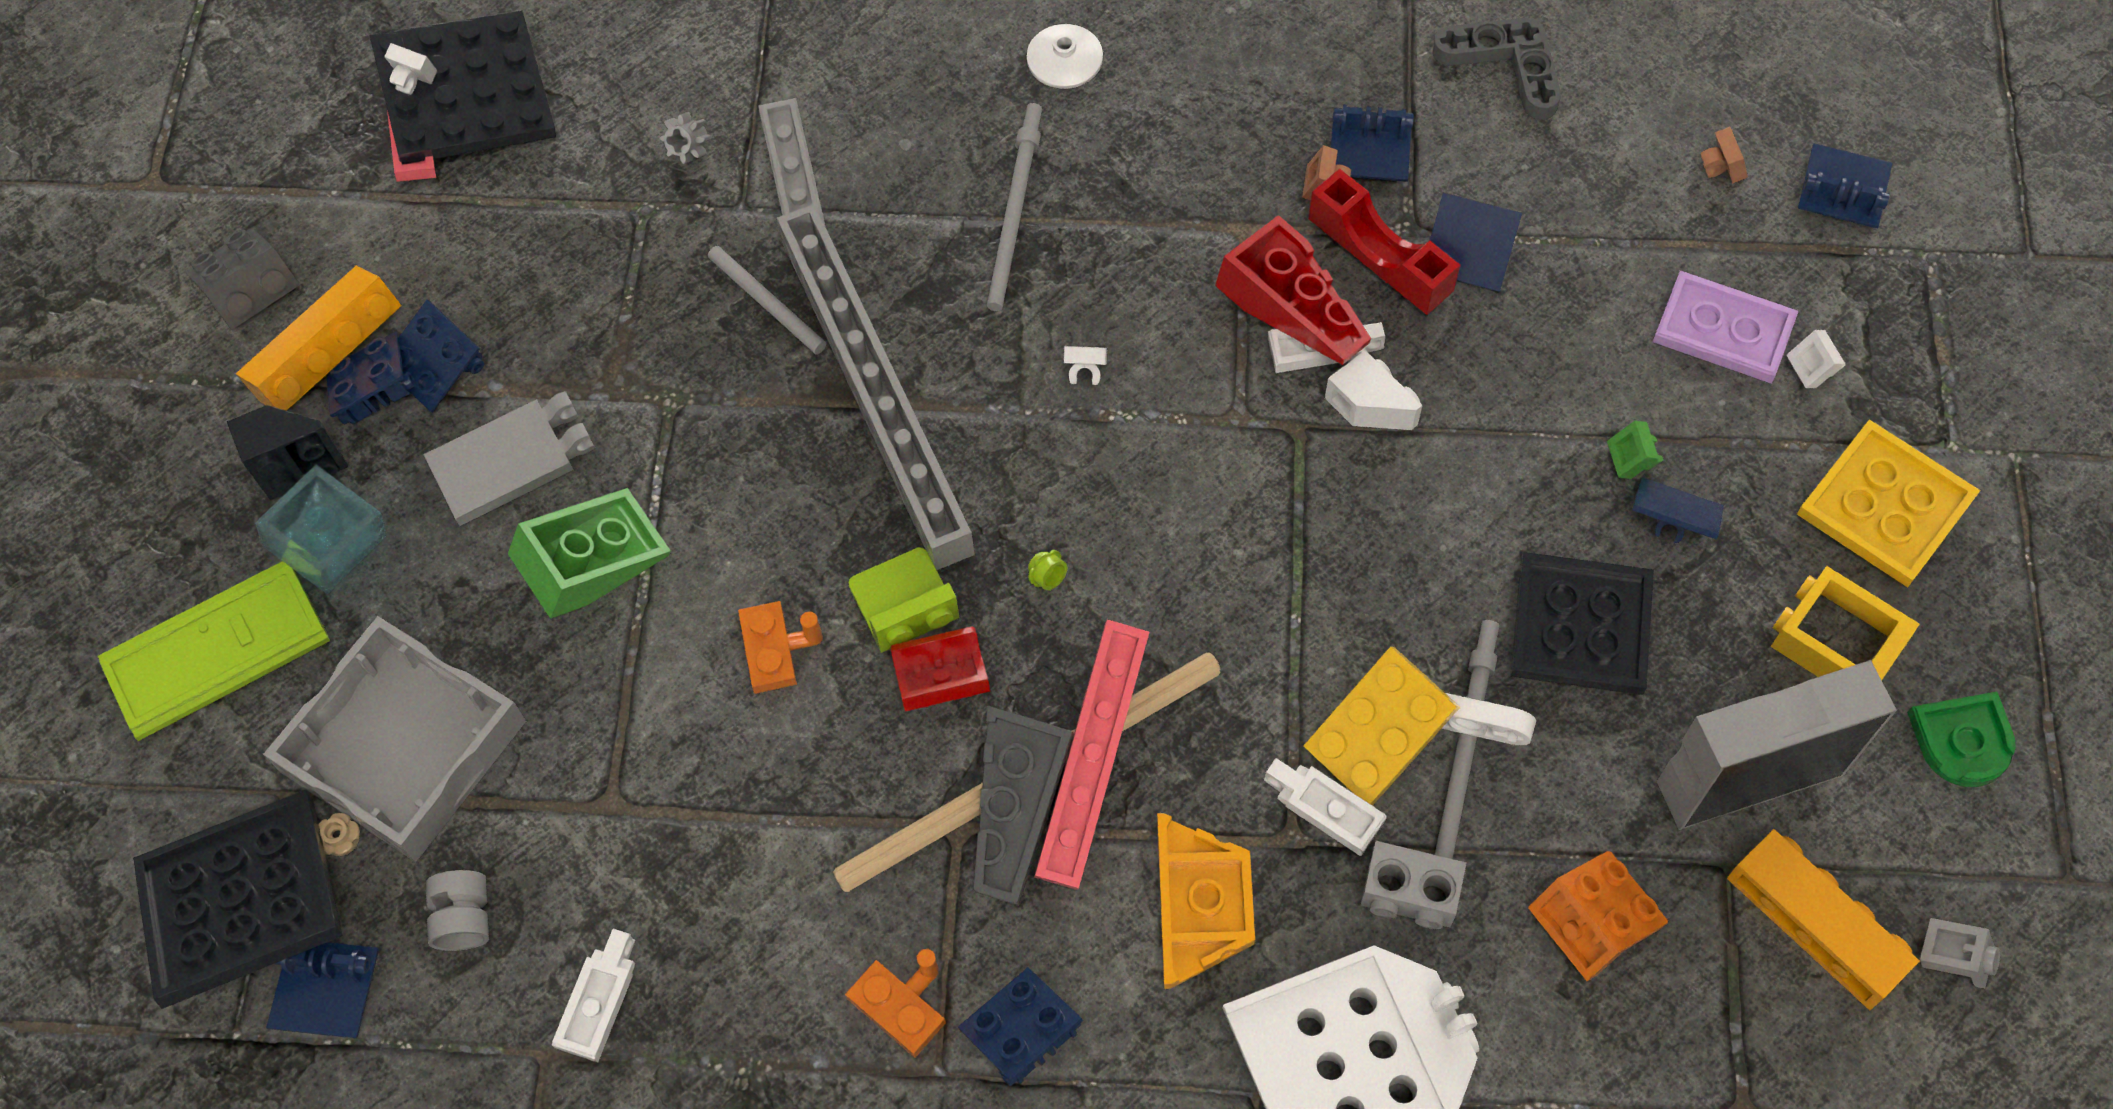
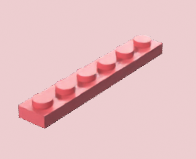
M1108 619L1105 622L1034 878L1075 890L1079 889L1149 631Z

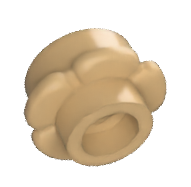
M335 813L331 815L330 819H324L318 824L326 855L344 856L352 852L357 846L360 829L357 822L350 820L349 815ZM340 831V836L334 838L333 833Z

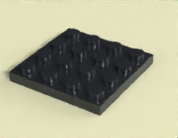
M522 10L369 35L399 161L402 164L424 161L425 157L430 156L436 159L556 137L553 118ZM390 43L427 56L437 70L432 84L417 79L416 87L411 95L396 90V85L389 81L394 68L385 58Z
M307 790L133 858L153 998L161 1009L343 936L314 801Z

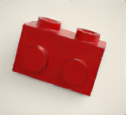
M967 627L898 643L890 647L905 711L990 692L975 627Z

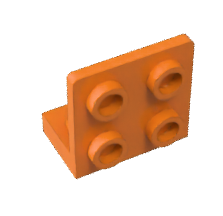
M1610 851L1558 877L1528 907L1586 981L1602 972L1623 951L1662 929L1668 923L1667 918L1659 910L1655 901L1643 891L1629 874L1626 866Z

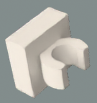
M390 43L385 58L394 68L389 81L396 85V90L411 95L416 87L417 79L432 84L437 70L427 56Z
M1814 330L1787 354L1805 388H1817L1846 365L1825 330Z
M1064 346V363H1076L1069 371L1070 383L1077 384L1078 371L1081 368H1088L1093 374L1092 385H1098L1101 373L1095 364H1107V348Z

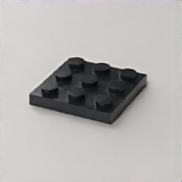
M1523 552L1520 562L1510 677L1643 695L1647 689L1654 569Z

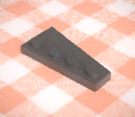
M987 706L986 722L988 724L986 743L984 745V776L980 798L981 816L977 837L973 891L1019 906L1074 733L1064 728Z

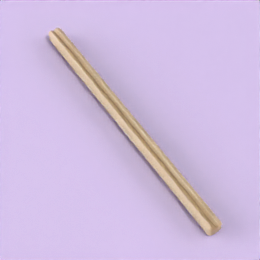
M1205 653L1132 695L1122 731L1220 674V666L1211 653ZM983 783L835 868L833 871L834 876L841 889L849 892L981 814L980 798Z

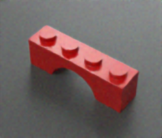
M1339 168L1312 191L1308 219L1423 313L1428 315L1454 292L1460 264L1430 240L1425 244H1413L1395 234L1378 215L1369 191Z

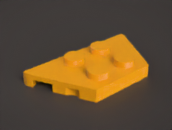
M1157 813L1164 989H1171L1254 945L1255 928L1250 851L1231 842H1220L1213 834L1199 828L1195 831L1172 821V816L1165 813Z

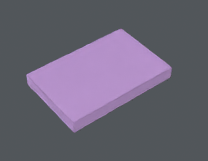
M1680 271L1653 342L1772 384L1798 311Z

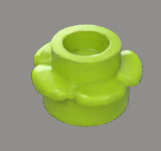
M1051 550L1050 552L1037 553L1029 563L1028 579L1035 587H1042L1045 590L1056 588L1063 581L1067 573V564L1061 559L1060 552Z

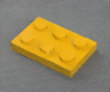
M1390 647L1304 744V747L1352 793L1373 806L1460 709V706L1395 647Z

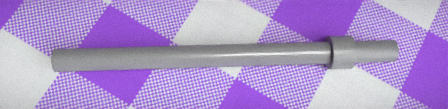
M1036 103L1027 105L1023 127L1017 133L1015 146L1018 149L987 301V308L993 311H1000L1003 308L1032 157L1039 147L1041 133L1038 131L1042 107Z
M1482 621L1477 650L1471 652L1468 667L1472 674L1467 698L1484 701L1489 676H1493L1495 673L1498 657L1494 654L1499 630V623L1495 621ZM1459 733L1435 855L1453 859L1477 736Z

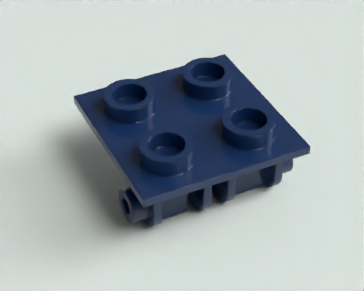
M1343 104L1342 108H1335L1333 112L1331 148L1338 150L1336 165H1344L1350 168V177L1408 182L1410 138L1414 114L1406 113V109H1402V111L1386 110V113H1382V107H1378L1377 112H1370L1371 106H1366V111H1363V108L1347 107V104Z
M1813 143L1798 209L1878 229L1882 209L1886 208L1890 193H1886L1892 162Z
M430 300L424 302L399 336L403 374L410 372L416 382V386L411 388V394L430 412L436 409L463 372L476 374L484 367L482 354L479 352L480 348Z
M396 331L384 338L379 337L372 340L364 349L349 357H345L326 375L329 413L332 418L337 416L344 425L349 422L356 424L358 421L371 415L372 412L376 413L380 410L376 398L384 407L390 405V399L395 402L412 393L411 388L416 386V382L410 372L403 374L399 337Z
M326 942L275 963L276 965H281L282 969L266 1028L357 1039L379 948Z
M1027 967L959 1025L958 1028L999 1070L998 1073L1001 1078L1011 1087L1016 1081L1019 1084L1024 1082L1023 1078L1036 1068L1034 1065L1036 1061L1042 1066L1045 1063L1043 1058L1045 1053L1054 1056L1056 1054L1054 1046L1058 1049L1070 1037L1074 1038L1077 1036L1075 1030L1081 1026L1083 1020Z

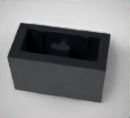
M265 405L227 421L242 463L269 500L291 495L298 488L317 480L328 479L338 471L348 467L345 458L319 420Z

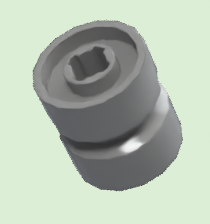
M456 870L438 873L429 877L426 880L427 908L434 912L427 918L429 946L438 950L457 951L476 948L486 944L489 941L488 914L481 909L487 904L486 876L476 871Z

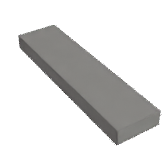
M796 98L759 105L782 215L815 204L825 225Z

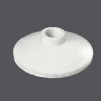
M1071 24L1054 25L1042 30L1032 39L1027 50V64L1033 76L1045 85L1060 89L1075 88L1089 82L1099 72L1103 61L1102 46L1096 36L1083 27Z

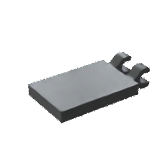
M566 391L554 395L543 408L540 407L536 399L423 454L459 526L572 471L573 468L569 460L586 454L595 448L583 423L570 427L559 440L552 430L578 417Z

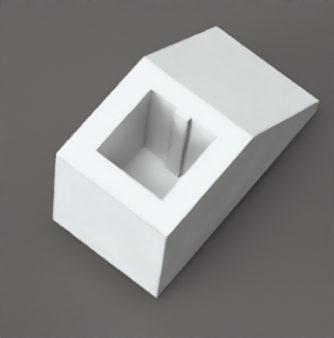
M1366 350L1328 378L1325 399L1352 426L1412 430L1418 426L1422 404L1416 393L1409 387H1403L1392 376L1388 366L1379 359L1375 360Z

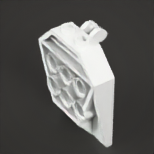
M1371 946L1223 1005V1011L1265 1109H1337L1345 1104L1352 1105L1357 1109H1459L1478 1059L1476 1053L1479 1052V1045L1472 1031V1028L1477 1026L1478 1023L1473 1014L1464 1013L1457 1015L1455 1009L1459 1008L1458 1002L1464 998L1461 987H1451L1448 982L1442 983L1437 971L1377 946ZM1357 997L1365 998L1372 1004L1374 1011L1368 1015L1357 1014L1350 1007L1349 1001ZM1303 1018H1314L1320 1023L1322 1032L1315 1036L1306 1035L1301 1032L1297 1023ZM1375 1040L1385 1041L1392 1048L1393 1056L1387 1059L1377 1058L1370 1051L1369 1043ZM1322 1061H1332L1339 1066L1342 1076L1335 1080L1325 1079L1317 1071V1064ZM1393 1084H1404L1411 1090L1413 1100L1409 1103H1398L1391 1097L1389 1087Z

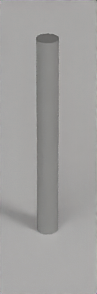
M714 246L709 251L708 258L814 354H819L825 349L826 342L721 247Z

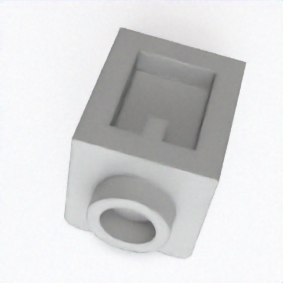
M1930 918L1920 957L1922 967L1971 977L1975 987L1985 989L1988 975H1996L2000 961V949L1994 946L1989 929Z

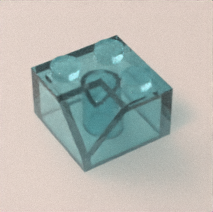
M317 465L255 522L263 547L326 594L386 537L381 512Z

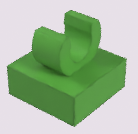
M1633 421L1607 441L1618 478L1632 479L1644 469L1651 470L1663 461V457L1657 454L1654 445L1657 439L1651 435L1647 422Z

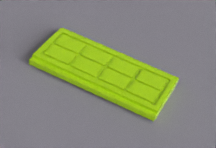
M287 558L98 655V658L129 729L132 731L134 738L140 741L326 644L330 639L295 569Z

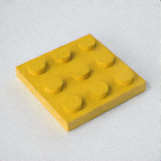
M1869 419L1803 503L1797 515L1908 588L1981 490Z

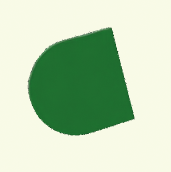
M1998 692L1912 706L1907 712L1925 761L1944 780L1963 787H1981L1997 780L2009 767L2016 749L2015 737Z

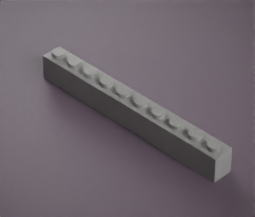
M815 204L777 217L783 246L936 570H939L975 555L972 532Z

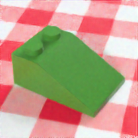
M626 488L519 523L508 555L549 618L552 619L591 604L665 559L671 551L629 489Z

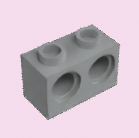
M1376 841L1370 859L1360 906L1368 907L1371 913L1384 918H1396L1397 915L1413 918L1416 924L1429 929H1441L1443 926L1451 927L1457 913L1467 862ZM1385 875L1393 876L1400 882L1401 888L1395 891L1386 890L1380 885L1378 878ZM1429 886L1438 887L1445 893L1446 900L1434 902L1426 897L1423 889Z

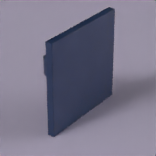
M1443 192L1430 241L1460 264L1457 281L1500 292L1522 212Z
M1642 477L1632 510L1658 519L1655 528V535L1659 537L1663 526L1668 524L1674 525L1678 530L1674 543H1679L1684 536L1685 529L1717 540L1724 505Z

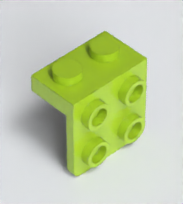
M915 548L856 574L849 579V588L881 653L889 650L894 644L910 641L959 618L956 595L949 583L943 584L928 552L924 548Z

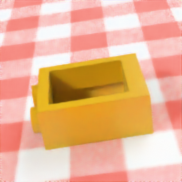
M1828 566L1825 567L1818 579L1809 575L1795 595L1796 598L1801 600V603L1795 611L1786 607L1772 627L1779 634L1771 647L1817 677L1856 665L1798 628L1819 596L1823 595L1888 636L1871 660L1882 681L1920 624Z

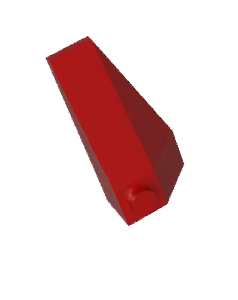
M1278 215L1224 256L1215 286L1243 311L1343 365L1367 346L1371 341V337L1348 301L1341 299L1332 286L1333 278L1328 270H1322L1313 257L1315 250L1309 241Z

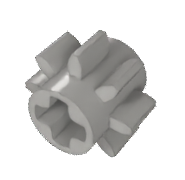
M685 112L678 116V120L671 118L664 122L668 130L665 132V135L660 137V140L664 141L665 147L668 150L666 154L668 157L672 155L680 156L682 164L692 161L694 156L699 158L707 154L703 146L707 140L712 139V136L707 134L703 126L705 123L704 119L698 121L691 120L690 112Z

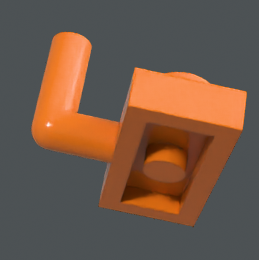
M780 601L739 609L738 613L754 694L797 685L791 651L821 643L823 635L817 615L813 612H805L800 618L803 631L787 634Z
M923 949L918 953L917 962L919 969L906 984L875 960L845 994L847 1000L914 1058L918 1056L946 1024L945 1018L919 997L939 973L935 954L929 949Z

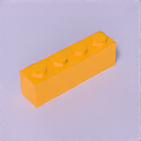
M356 265L235 374L261 403L287 411L402 305L379 276Z
M1775 829L1734 868L1727 878L1869 1010L1881 1002L1920 962L1912 954V949L1905 940L1898 935L1890 934L1875 921L1873 912L1866 905L1859 901H1853L1839 888V884L1832 874L1825 869L1817 868L1803 855L1802 849L1793 839L1781 836Z

